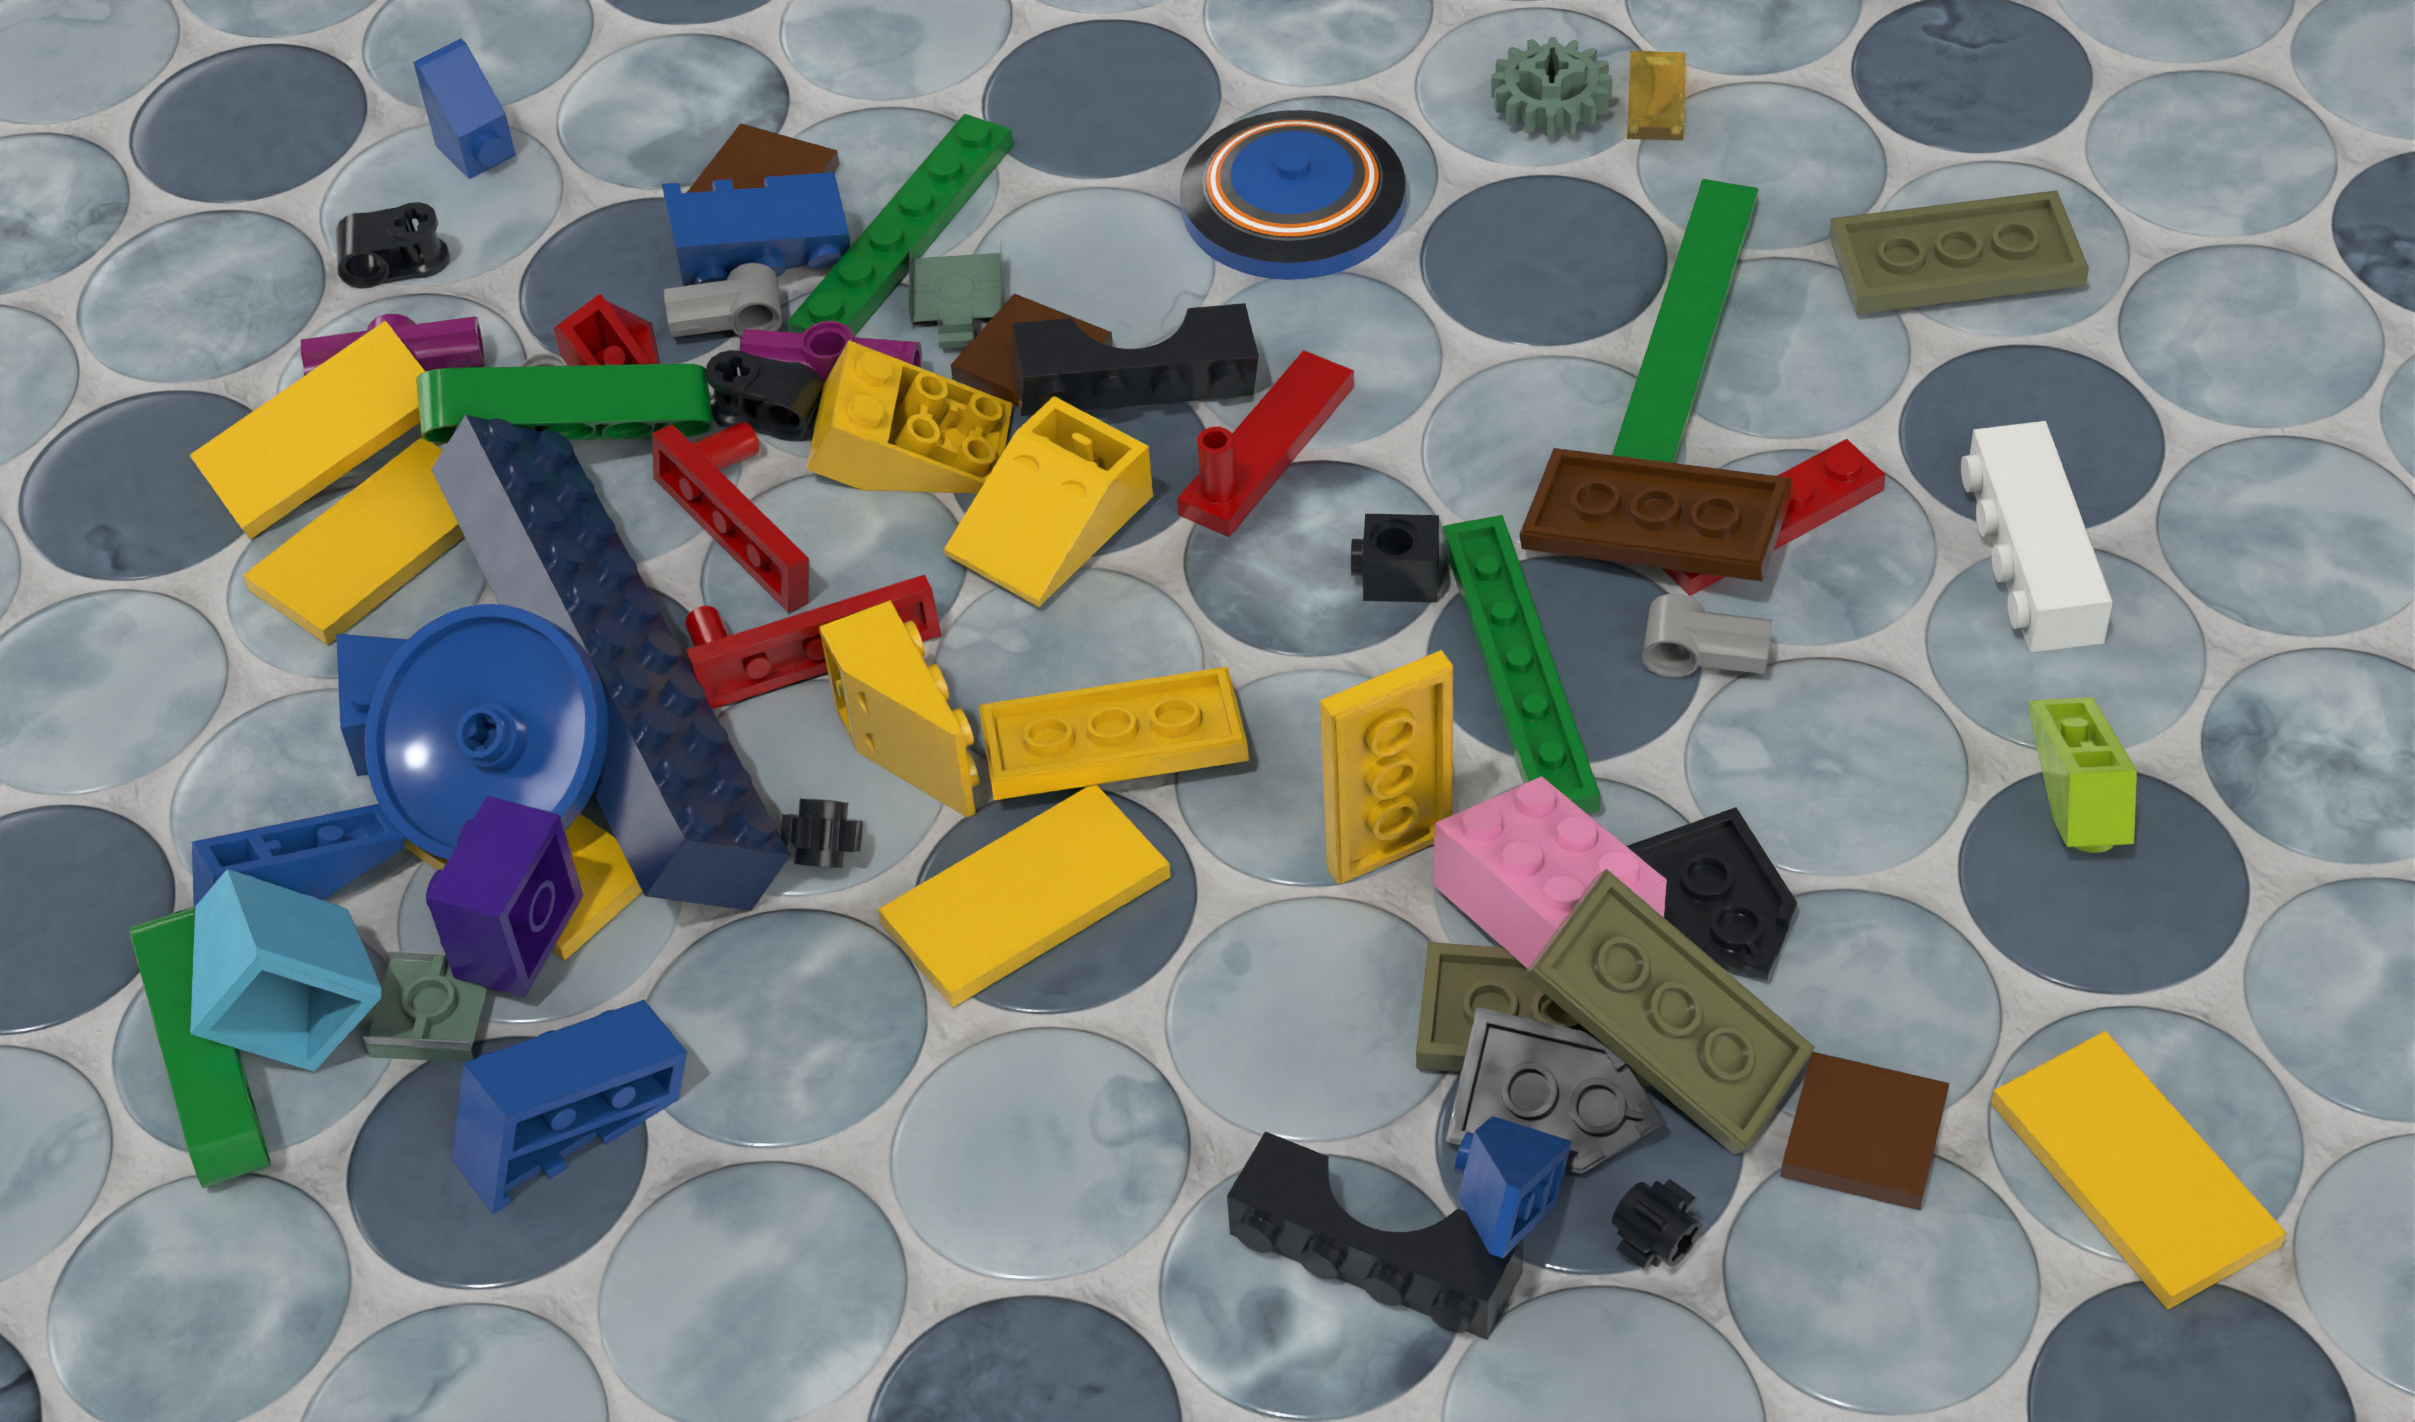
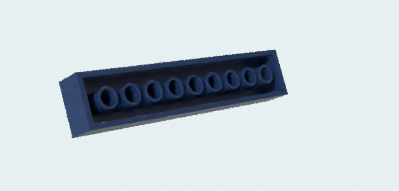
M465 414L431 470L498 604L521 608L551 620L571 634L592 660L604 688L609 717L606 757L593 793L645 897L752 911L791 854L777 830L774 819L767 812L753 786L750 774L744 769L728 739V733L720 724L711 708L703 687L697 682L683 656L680 644L674 639L662 617L659 605L648 591L637 570L635 561L627 552L616 531L614 522L608 516L598 498L593 483L587 477L577 459L572 444L567 438L554 431L545 430L538 432L514 426L503 419L487 420Z

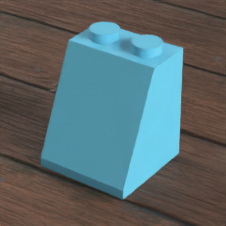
M229 869L222 874L195 906L191 1035L315 1072L381 999L380 983L347 908Z

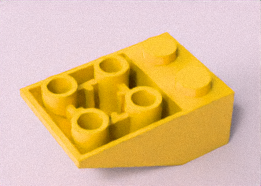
M849 340L823 386L806 470L860 490L978 494L1005 450L1013 403Z
M1053 396L1015 432L944 548L945 555L1040 607L1153 497L1149 446Z
M890 600L819 626L834 708L857 753L963 816L970 817L975 815L972 788L980 785V779L975 763L966 749L967 746L974 744L973 734L963 710L957 708L951 711L946 702L949 700V692L937 664L930 666L925 664L922 658L925 656L924 645L914 622L911 620L903 623Z

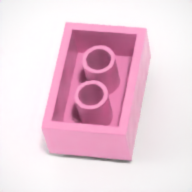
M1542 776L1435 823L1433 885L1527 969L1596 875L1605 869H1608L1664 917L1667 880Z

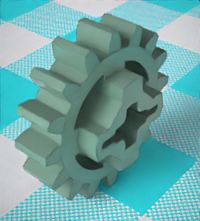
M1550 37L1548 43L1543 44V46H1539L1533 39L1527 40L1526 51L1511 47L1508 49V60L1497 59L1496 73H1492L1491 98H1494V110L1496 113L1506 112V123L1508 125H1513L1520 121L1525 122V133L1528 134L1532 133L1537 127L1545 129L1547 137H1553L1556 129H1560V127H1564L1570 134H1575L1576 123L1581 122L1592 127L1595 125L1596 113L1606 114L1608 111V100L1612 96V75L1608 74L1609 63L1607 60L1597 61V50L1594 48L1583 52L1578 51V41L1576 40L1569 42L1566 47L1558 44L1556 37Z

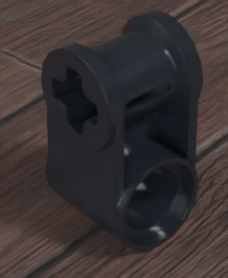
M412 202L395 208L368 213H353L345 216L336 227L337 269L341 280L352 287L372 288L380 284L405 279L427 278L441 272L449 263L450 253L446 243L437 236L438 219L435 210L428 204ZM413 219L418 220L417 230L414 227ZM419 250H421L424 258L423 262L419 261L418 259Z
M738 350L720 352L713 356L706 366V378L714 391V395L710 399L712 419L718 425L729 428L744 421L756 433L771 435L772 437L787 441L800 439L806 434L820 402L824 386L823 379L817 371L799 362H784L750 355ZM737 367H740L742 370L741 376H738ZM731 403V412L727 411L726 404Z

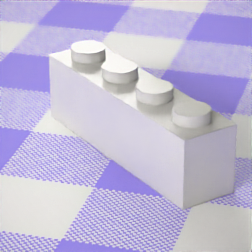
M2046 421L1973 429L1970 455L1963 456L1961 459L1962 482L1966 492L1975 493L1977 499L1976 518L1979 532L1982 537L1989 536L1992 542L1993 572L1997 582L2006 583L2009 592L2008 613L2012 627L2014 629H2022L2030 653L2104 644L2113 601Z

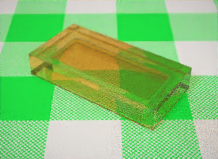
M1630 51L1627 139L1683 141L1686 52Z

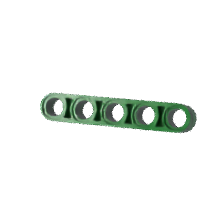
M697 364L442 368L426 371L416 378L422 439L432 443L447 444L465 414L487 420L503 419L514 426L538 432L545 430L554 431L567 438V440L652 438V433L670 425L677 428L685 437H692L709 432L713 428L706 368Z
M193 906L129 927V932L188 1152L198 1180L204 1189L271 1166V1161L239 1049L190 1034L195 907Z

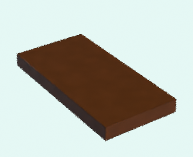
M1553 448L1519 534L1521 548L1763 582L1793 495L1792 478Z

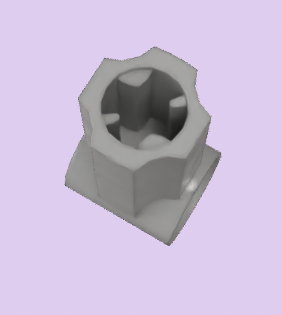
M760 263L740 265L732 270L727 280L664 289V300L671 338L733 330L742 337L744 329L778 331L782 324L778 277L770 267Z
M1683 594L1659 596L1652 601L1648 612L1642 651L1643 664L1651 672L1667 678H1681L1690 675L1697 669V666L1766 674L1772 620L1705 612L1704 607L1699 601Z

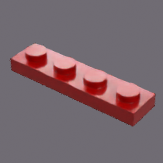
M1847 438L1779 474L1778 476L1792 478L1793 495L1774 550L1884 491L1886 474ZM1662 568L1689 596L1725 578L1724 576Z

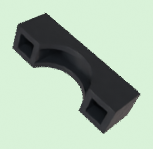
M1245 303L1188 308L1182 325L1171 337L1159 344L1139 349H1123L1102 344L1086 335L1071 318L1012 323L1010 364L1021 416L1034 415L1053 396L1083 411L1094 409L1111 410L1127 406L1161 403L1174 404L1183 401L1216 398L1231 399L1238 396L1254 395L1259 355Z
M1266 1131L1227 1195L1230 1235L1237 1237L1248 1248L1260 1253L1272 1251L1301 1263L1307 1271L1323 1279L1337 1278L1364 1289L1372 1298L1380 1303L1389 1306L1403 1305L1431 1317L1440 1327L1454 1333L1468 1332L1487 1340L1523 1273L1524 1238L1504 1258L1489 1254L1468 1214L1461 1209H1456L1446 1218L1432 1226L1409 1232L1383 1231L1360 1223L1342 1209L1332 1194L1329 1178V1156Z

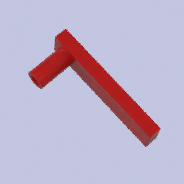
M1303 350L1233 433L1223 427H1210L1200 432L1197 437L1199 473L1177 498L1178 515L1230 537L1354 388V370Z
M743 421L693 443L673 425L652 433L653 479L788 613L809 604V558L719 471L759 453V441L753 428Z
M924 574L733 635L729 634L723 618L716 608L712 606L697 607L688 614L685 620V627L694 647L686 649L691 670L697 682L703 687L705 696L712 709L827 673L819 626L890 600L903 623L911 620L914 622L922 642L940 637L941 631L932 587Z

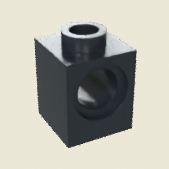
M1365 514L1363 539H1352L1351 576H1363V601L1437 603L1439 515Z

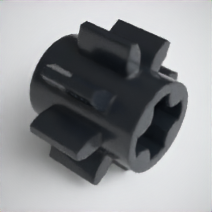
M800 798L798 814H782L780 836L786 846H793L795 848L794 864L843 868L844 852H860L863 821L849 820L847 818L849 802Z
M1671 1179L1664 1185L1657 1180L1652 1187L1645 1182L1637 1183L1621 1199L1612 1217V1225L1618 1229L1617 1234L1623 1237L1616 1250L1643 1270L1650 1263L1658 1267L1661 1261L1669 1267L1677 1265L1691 1251L1701 1233L1702 1224L1695 1219L1696 1215L1690 1211L1697 1198Z

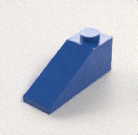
M374 804L192 841L193 906L195 907L227 869L324 900L404 849L405 837L389 821L380 805Z
M1495 1116L1490 1117L1474 1133L1467 1132L1465 1134L1455 1161V1172L1463 1174L1458 1198L1489 1254L1504 1258L1556 1207L1572 1145L1571 1140Z

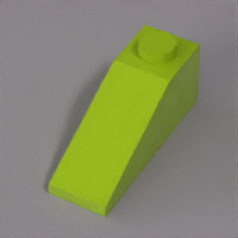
M2094 697L2029 700V716L2053 821L2066 846L2075 847L2084 852L2098 853L2112 849L2113 845L2134 844L2137 769Z

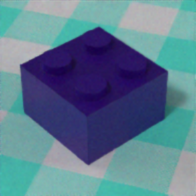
M487 795L475 817L467 820L462 826L458 836L457 847L443 870L440 869L434 873L426 892V903L430 909L441 946L444 949L454 978L524 998L528 994L583 897L560 815Z

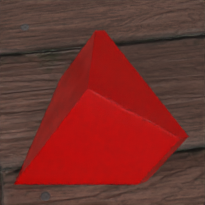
M601 293L553 327L560 357L564 359L567 366L661 364L652 323L605 300Z

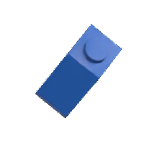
M460 38L413 62L435 146L469 180L516 156L506 113L466 42Z

